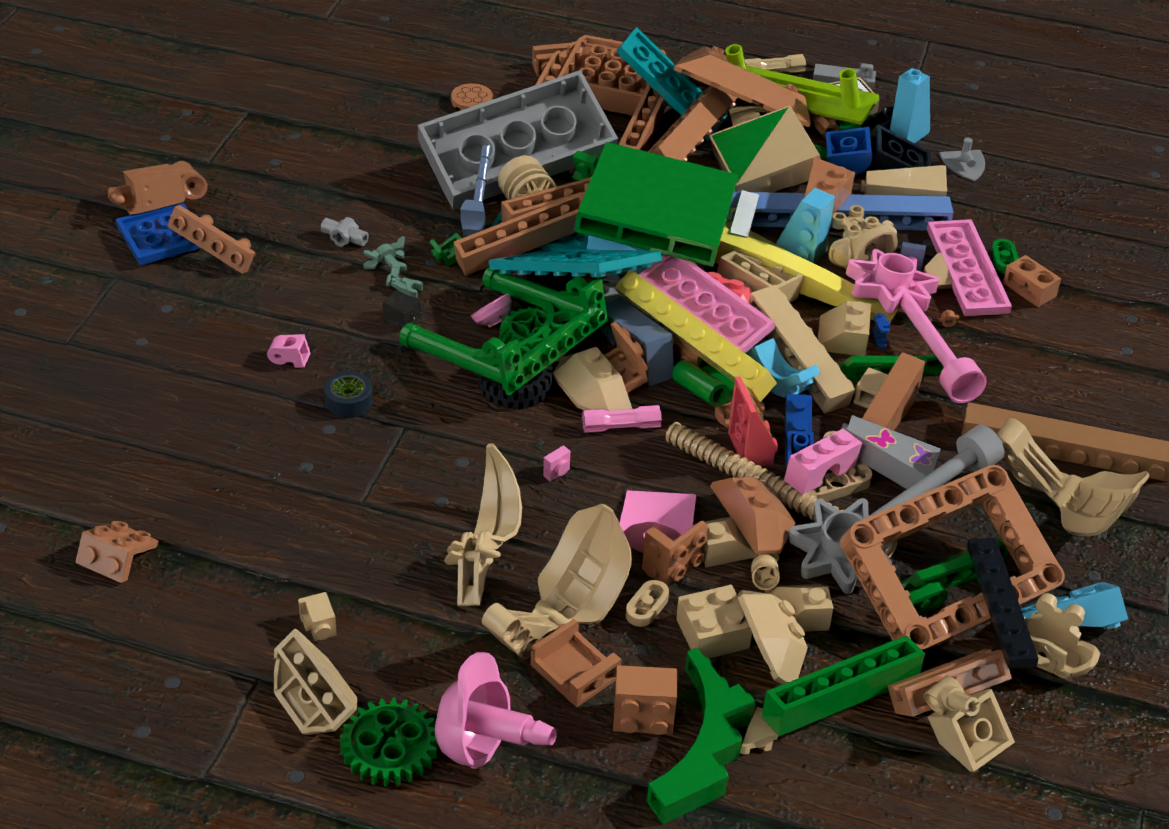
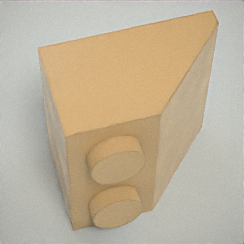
M846 301L820 316L818 341L824 345L827 352L865 356L869 337L871 304L859 301Z

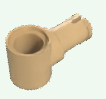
M949 675L945 676L924 694L925 701L930 708L940 715L944 714L947 710H958L971 717L975 716L980 710V703L977 702L978 699L966 695L959 682Z

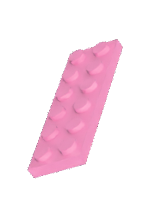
M972 219L928 222V234L936 252L942 253L946 261L952 281L951 287L964 316L1009 314L1012 305Z
M662 255V261L652 263V267H647L639 274L744 353L775 329L774 321L691 261Z

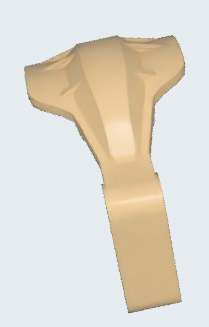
M1009 418L997 432V436L1004 447L1003 459L1014 477L1020 483L1040 489L1048 495L1060 508L1062 526L1070 534L1096 536L1105 532L1128 510L1137 498L1140 488L1149 478L1147 471L1136 474H1118L1103 471L1085 478L1068 475L1058 470L1034 442L1029 431L1020 421Z
M599 504L579 510L571 517L550 561L538 577L541 600L537 602L532 613L507 610L499 603L491 605L484 613L482 624L502 644L522 659H528L531 656V647L538 639L545 638L553 633L561 624H566L572 619H576L579 624L599 623L612 608L629 575L632 560L631 548L613 509L607 505Z

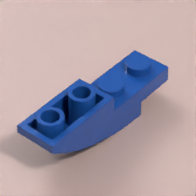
M786 394L784 450L785 467L787 470L791 455L814 444V434L812 432V395Z

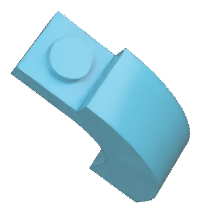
M774 338L762 342L746 352L748 356L769 370L777 383L771 392L780 397L786 398V394H799L811 388L812 378L821 374L817 364L801 370L790 366L781 355Z

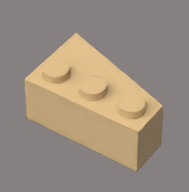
M736 250L720 257L717 273L722 275L723 278L740 280L744 285L750 286L754 292L776 284L780 291L786 295L789 303L798 299L804 275L799 273L793 276L782 272L783 267L777 265L775 269L762 265L761 259Z

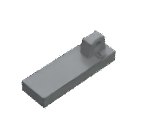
M815 63L813 80L825 83L840 81L839 73L847 67ZM861 63L859 69H854L857 77H860L870 89H874L876 71H873L872 64Z

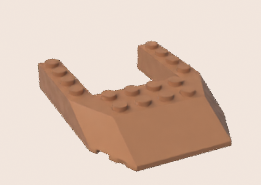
M584 35L578 38L577 41L568 44L567 49L564 51L558 50L554 52L536 85L581 70L602 110L632 116L619 145L647 152L661 123L667 101L658 92L653 90L651 85L639 76L616 52L623 42Z

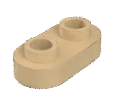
M658 580L645 582L627 604V621L638 627L649 625L668 602V586Z

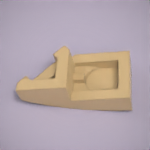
M937 253L924 267L923 273L937 276L940 279L937 290L950 289L952 281L946 261L942 253Z
M757 707L741 746V754H749L751 748L770 751L773 740L778 738L775 731L762 718L763 708Z

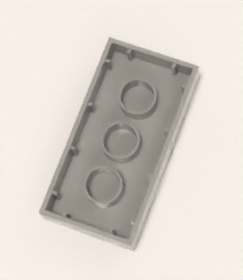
M581 70L418 125V141L452 210L461 208L465 200L474 199L480 163L479 157L481 156L483 145L491 147L486 177L487 183H485L483 200L502 194L498 186L499 173L505 164L515 157L523 155L532 156L539 161L549 176H553L575 168L573 156L577 150L596 156L599 160L606 142L618 143L617 135Z

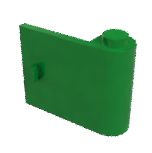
M682 360L675 365L672 372L673 380L709 405L718 407L733 399L734 382L710 364L699 368L688 360Z

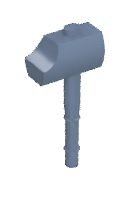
M488 145L482 146L481 156L479 157L480 163L474 199L465 200L461 206V225L464 238L487 229L483 197L485 183H487L486 177L491 147Z

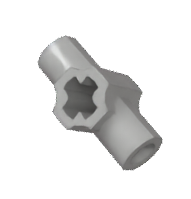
M346 217L340 222L325 218L321 224V232L329 234L330 239L337 246L343 247L348 245L349 242L364 246L368 241V232L360 230L359 225L352 218Z

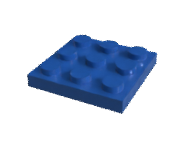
M183 202L116 219L117 228L139 265L149 264L200 248L167 227L175 206L181 205L187 209Z

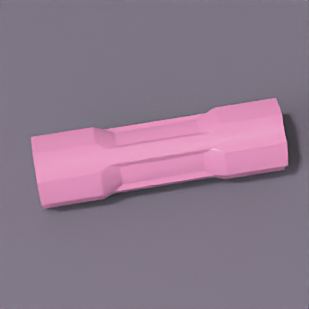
M659 405L640 406L630 410L607 411L597 409L582 411L584 433L603 432L612 428L637 427L640 429L661 427L662 421Z

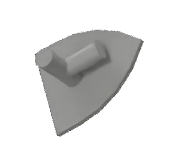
M971 138L964 139L962 151L939 152L944 164L951 171L965 179L975 182L984 172V156L981 150H971L973 142Z

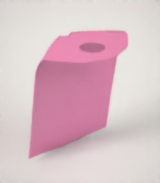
M627 490L620 525L629 546L644 553L645 532L653 526L673 541L693 527L696 494Z

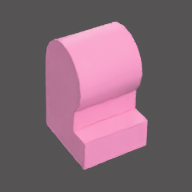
M304 334L279 335L274 338L267 352V357L275 364L282 365L286 362H293L295 368H304L311 353Z

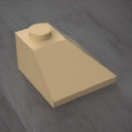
M731 517L705 522L708 525L707 540L704 543L703 551L705 554L703 560L705 567L757 557Z
M821 584L787 585L765 590L766 594H772L782 601L787 600L793 606L796 622L804 631L829 630L833 605L828 586Z
M986 689L970 695L977 698V702L980 703V710L975 716L970 717L958 710H947L942 715L934 712L928 716L939 744L971 772L976 771L1015 743L992 689Z

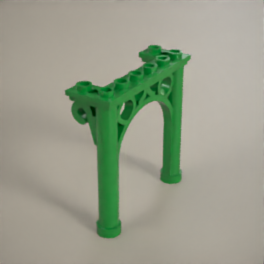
M488 267L483 275V285L486 288L505 294L509 293L510 296L537 305L547 312L546 322L535 334L521 342L515 339L506 345L500 339L492 337L483 344L482 349H475L423 329L413 323H408L402 328L399 341L404 347L418 349L502 384L505 394L510 396L608 321L602 279L598 278L588 283L582 277H574L566 284L567 291L559 292L512 274H500L499 270H490ZM563 321H568L565 324H557Z

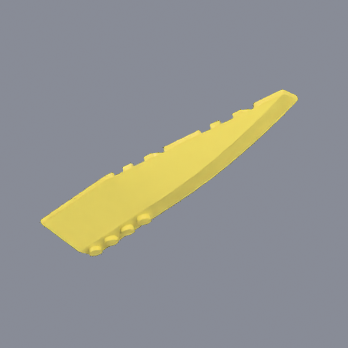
M726 220L714 263L719 264L720 257L736 250L761 259L762 265L775 269L776 265L783 267L782 272L796 276V273L804 275L800 294L836 307L846 301L871 304L870 319L874 320L875 314L878 313L884 314L889 323L895 317L897 309L893 313H888L876 298L854 297L852 292L855 284L795 255L750 230L748 237L730 233L733 222Z

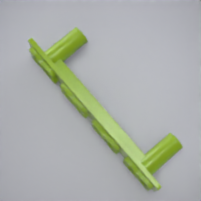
M733 44L726 48L728 62L786 87L788 83L799 88L798 93L805 96L808 112L811 114L861 125L880 99L879 94L858 89L857 74L851 68L840 71V86L746 66L743 50L740 45Z

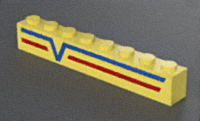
M633 270L628 271L615 286L626 302L670 332L674 338L735 383V377L740 376L751 396L759 402L777 384L769 370Z

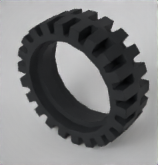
M550 364L538 373L539 378L536 381L521 386L510 396L505 394L502 384L478 374L479 390H481L483 397L486 396L487 401H493V405L496 406L502 403L505 409H508L510 405L513 406V410H519V405L526 409L529 408V403L532 406L538 405V400L543 402L545 396L550 394L553 378L552 366Z

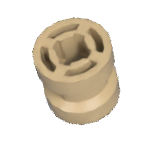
M765 554L759 555L752 561L751 573L754 585L761 590L775 588L780 580L778 563L775 558Z

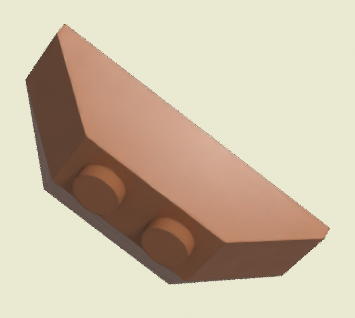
M755 477L728 478L712 482L710 487L755 554H780L789 538L790 528L795 526L796 522L774 491Z

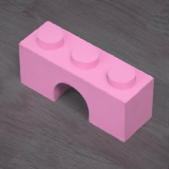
M841 429L791 455L784 481L804 495L821 486L822 479L828 469L839 476L854 468L862 442L849 432Z

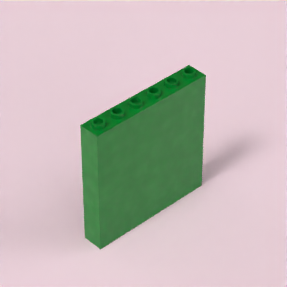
M606 142L577 212L574 232L648 251H661V254L713 267L739 174Z

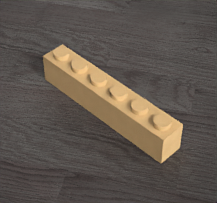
M776 284L752 292L749 304L775 322V329L767 337L769 340L774 338L786 362L799 370L817 364L821 374L812 378L813 383L810 384L811 388L807 389V391L812 395V398L823 413L827 414L850 405L855 391L852 382L845 377L839 365L827 353L824 345L820 344L814 336L812 329L805 324L799 312L789 303L786 295L780 291Z

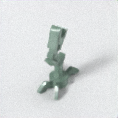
M405 236L400 237L396 243L382 244L377 250L372 252L364 250V255L372 258V261L368 260L364 263V269H375L379 262L388 264L392 270L391 274L386 278L387 288L391 285L398 289L399 293L411 299H417L418 291L423 290V283L418 280L399 278V272L406 271L407 265L395 259V257H404Z

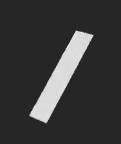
M741 191L730 233L748 237L759 194Z

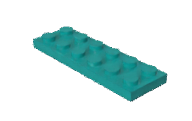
M637 27L616 50L620 57L639 76L646 80L652 89L658 92L680 115L703 93L685 74L673 70L675 64ZM727 115L720 119L721 122L712 128L713 131L710 134L717 132ZM709 135L704 137L707 141L710 140Z

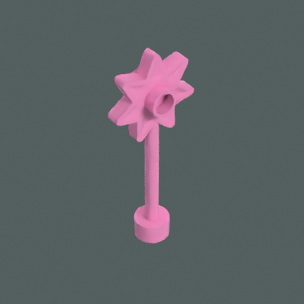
M873 249L870 261L850 259L846 275L855 280L852 295L857 298H876L888 313H893L901 306L943 365L944 369L940 374L939 380L951 400L956 403H967L976 399L986 387L987 380L974 360L966 357L956 358L923 312L927 311L931 299L930 294L936 293L940 279L937 276L917 271V258L913 256L906 257L897 253L885 254L878 249Z

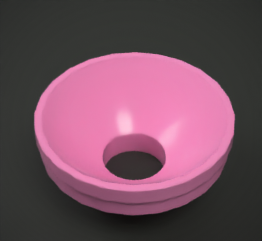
M509 293L473 313L471 318L475 323L488 326L489 328L501 322L505 316L509 315L512 300Z

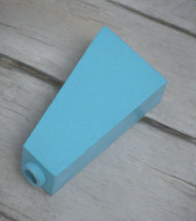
M911 68L899 76L890 131L913 143H916L930 132V76L923 74L920 70Z

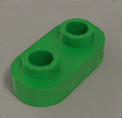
M997 239L993 242L991 255L994 267L1000 274L1005 275L1007 265L1019 259L1015 244L1007 239Z
M935 582L928 583L920 589L909 592L910 596H908L918 615H922L941 606L948 597V591L941 583Z

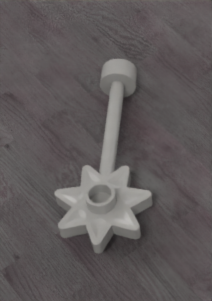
M976 425L957 439L956 446L959 454L871 515L868 513V501L864 498L857 500L844 511L838 510L822 499H817L814 502L815 523L797 525L790 528L789 542L807 552L802 562L801 576L809 579L831 573L841 590L846 594H850L858 577L844 551L841 549L840 538L856 522L938 488L968 467L973 471H978L989 465L997 464L1004 458V447L997 434L985 425ZM855 536L856 540L862 543L861 540L857 536ZM894 541V542H892V543H889V544H887V545L881 547L882 550H884V549L887 548L888 546L892 545V544L895 543L896 541ZM886 555V557H887L889 563H890L891 566H892V561H891V560L889 559V557Z

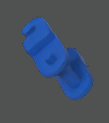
M878 313L874 316L876 325L872 327L876 347L885 349L887 348L886 333L890 332V323L884 314Z

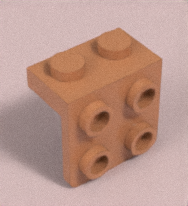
M615 321L611 323L617 348L606 353L604 356L622 376L626 391L629 393L648 382L646 375L648 367L641 357L644 353L637 341L632 342L628 330L624 326L620 327Z
M113 521L110 524L96 526L94 529L82 532L75 563L122 583L128 580L133 555L156 548L158 540L152 538L145 531H136L129 528L125 522Z
M700 521L674 541L654 526L645 532L642 570L649 577L661 581L667 586L674 581H679L687 571L699 566L705 558L703 551L704 543L707 540V523Z

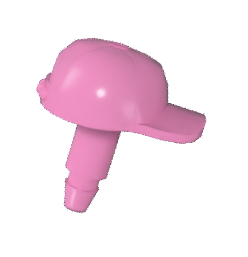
M476 652L469 656L460 667L458 681L448 687L441 697L435 724V738L441 751L461 765L470 766L472 769L485 765L493 756L501 740L523 746L528 742L533 745H553L556 740L557 730L554 727L540 720L534 721L532 715L510 709L508 689L500 679L495 658L489 653Z

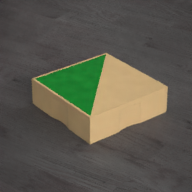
M791 105L709 135L714 156L722 171L739 174L735 192L744 190L748 192L774 193L780 189L809 181L814 157L821 159L820 154Z

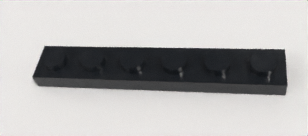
M996 538L968 539L967 549L1007 668L1037 667L1039 658Z

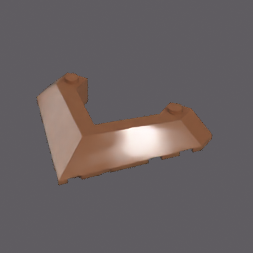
M706 46L699 48L682 57L673 69L744 101L752 102L770 112L791 105L801 124L806 127L811 125L804 95L798 93L799 88L788 83L786 87L728 62L726 55H724L725 50L717 46H713L712 49Z

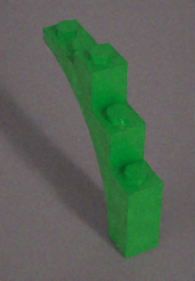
M698 648L687 652L685 671L697 690L702 705L703 725L696 742L686 756L669 772L648 784L647 803L662 824L670 822L726 794L729 776L724 765L739 758L742 737L738 729L750 724L756 707L751 694L746 693L740 684L729 688L725 678L717 674L710 659L706 656L704 657Z

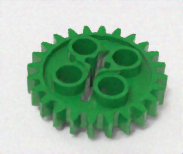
M381 698L379 706L368 702L367 711L360 707L357 708L358 717L351 715L349 717V724L343 725V734H340L341 756H344V764L350 765L352 774L360 771V780L362 781L370 776L372 785H375L379 779H383L384 787H387L389 781L394 779L397 786H400L401 778L403 777L412 782L413 773L423 776V767L431 768V759L437 758L439 745L435 738V719L428 718L427 709L419 712L418 703L414 704L411 708L408 707L407 699L401 705L396 703L395 698H392L390 704H386L383 698Z

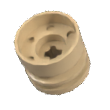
M523 155L515 157L505 164L498 176V186L508 200L556 187L554 181L545 172L539 161L532 156Z

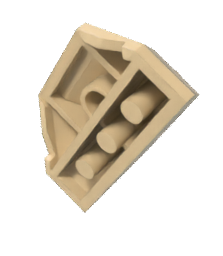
M597 347L563 357L552 373L555 381L577 408L582 410L603 409L607 411L632 409L622 376Z
M746 590L740 591L738 593L739 602L760 652L770 668L773 680L783 685L798 679L808 647L803 638L805 635L804 630L794 617L795 610L787 600L782 601L772 594Z
M294 629L274 649V658L276 659L274 694L302 734L310 735L336 731L357 710V697L331 661L297 629Z

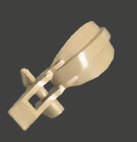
M493 443L486 446L484 486L474 534L472 532H464L460 542L453 541L448 547V555L444 560L447 565H458V607L480 605L487 570L493 562V558L500 557V552L495 549H498L503 542L514 537L521 525L522 502L517 480L508 461ZM474 567V584L469 585L470 575Z

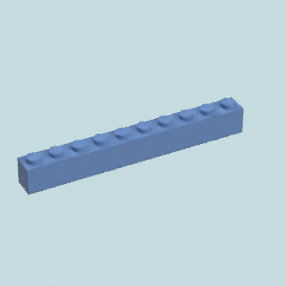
M734 192L727 217L728 221L733 222L741 192ZM751 192L759 194L751 227H786L800 202L804 199L805 193ZM851 194L836 211L844 213L848 217L850 207L859 205L864 208V219L876 217L881 224L885 220H889L894 224L896 230H927L928 222L952 221L954 214L950 197Z

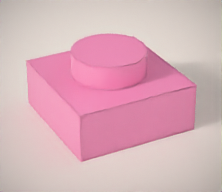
M563 445L545 456L543 476L552 481L570 470L571 451Z

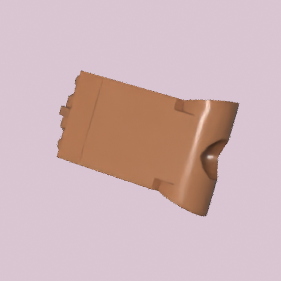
M178 161L172 165L163 164L123 171L126 185L110 187L108 189V198L112 203L124 207L132 215L182 203L186 199H199L205 195L208 184L188 162Z

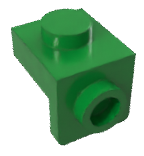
M455 233L439 246L434 239L430 241L434 247L431 252L438 262L443 260L448 267L457 261L453 242L462 239L458 233Z

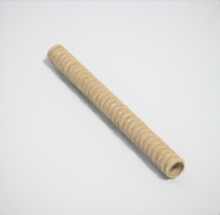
M674 422L668 428L666 442L672 443L675 447L679 446L680 450H686V453L692 454L695 458L699 457L701 461L706 460L708 465L712 464L714 468H719L721 472L726 471V474L729 476L733 475V478L755 477L771 488L784 506L788 504L790 509L795 508L797 513L802 512L803 516H809V519L814 521V502L818 499L816 495L810 496V492L802 495L784 480L782 481V477L776 476L773 472L769 473L767 469H762L760 465H755L752 461L748 462L747 458H741L739 454H734L732 450L728 451L726 447H721L719 443L714 444L713 440H708L707 437L701 436L698 432L694 433L692 429H688L685 425L681 426L679 422ZM897 540L883 550L889 558L896 549Z

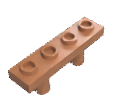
M181 205L174 207L167 225L168 228L240 273L248 272L255 255V251L250 249L251 243L248 239L241 238L235 240L212 225L213 219L210 215L206 214L198 217Z

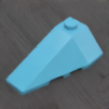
M1100 582L1070 591V597H1056V607L1066 611L1072 604H1077L1084 608V620L1080 626L1103 627L1107 630L1121 626V621L1128 620L1120 588L1113 584ZM1036 604L1021 608L1023 616L1028 620L1032 613L1036 614L1038 612Z

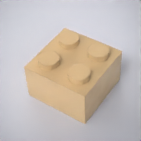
M732 585L679 597L676 620L691 650L698 648L704 657L713 658L750 649L752 631Z

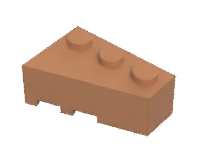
M814 157L805 197L814 188L835 196L833 215L851 195L855 172Z

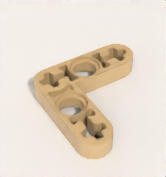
M829 431L825 433L823 439L837 431ZM857 460L854 468L839 476L833 472L825 474L821 486L810 491V496L816 495L818 499L822 498L827 502L866 490L871 484L872 471L867 465ZM839 482L842 483L843 486L834 487L830 483Z

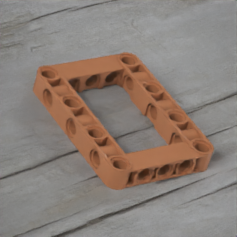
M989 465L853 524L840 538L841 549L848 558L892 641L906 635L909 638L912 636L916 640V645L923 652H926L992 621L982 593L973 598L969 596L949 605L928 619L926 616H919L908 597L910 596L908 590H904L894 572L896 571L895 566H891L881 548L979 504H982L1022 574L1017 578L1015 576L1010 577L1020 607L1039 599L1043 593H1050L1063 583L1065 579L1063 569L1057 562L1017 493L1007 472L1002 467ZM855 536H857L862 543L858 542Z

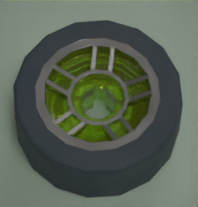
M353 371L334 374L324 385L325 406L329 412L344 418L364 414L373 404L371 381L365 375Z

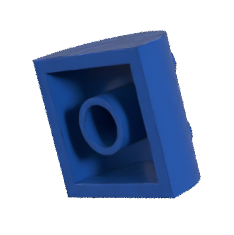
M869 127L826 132L829 163L855 172L854 176L864 172L869 167L872 161Z

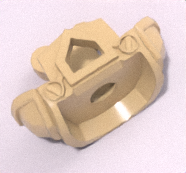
M859 205L850 207L848 217L841 212L834 213L831 219V226L835 229H844L845 231L843 232V238L833 242L831 245L829 260L834 265L847 269L850 259L870 261L873 249H878L885 254L894 253L898 244L897 230L894 228V224L889 220H885L881 224L876 217L864 219V208Z
M1043 593L1036 603L1038 612L1036 614L1032 613L1029 620L1024 617L1039 658L1037 667L1050 673L1054 672L1055 675L1064 678L1066 681L1086 675L1089 670L1096 666L1100 652L1096 646L1085 641H1079L1081 633L1077 626H1080L1084 620V608L1080 605L1072 604L1066 611L1056 607L1057 598L1054 595ZM1043 652L1047 658L1040 656L1038 653Z

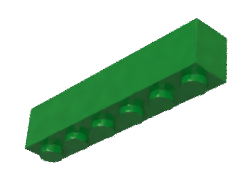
M906 635L766 691L762 718L778 736H782L888 692V685L921 672L925 653Z

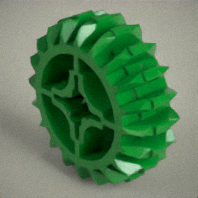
M529 306L525 310L519 308L518 312L511 311L510 315L505 316L503 322H501L499 339L506 345L515 339L521 342L529 338L544 325L548 317L547 312L540 310L539 307L531 309Z

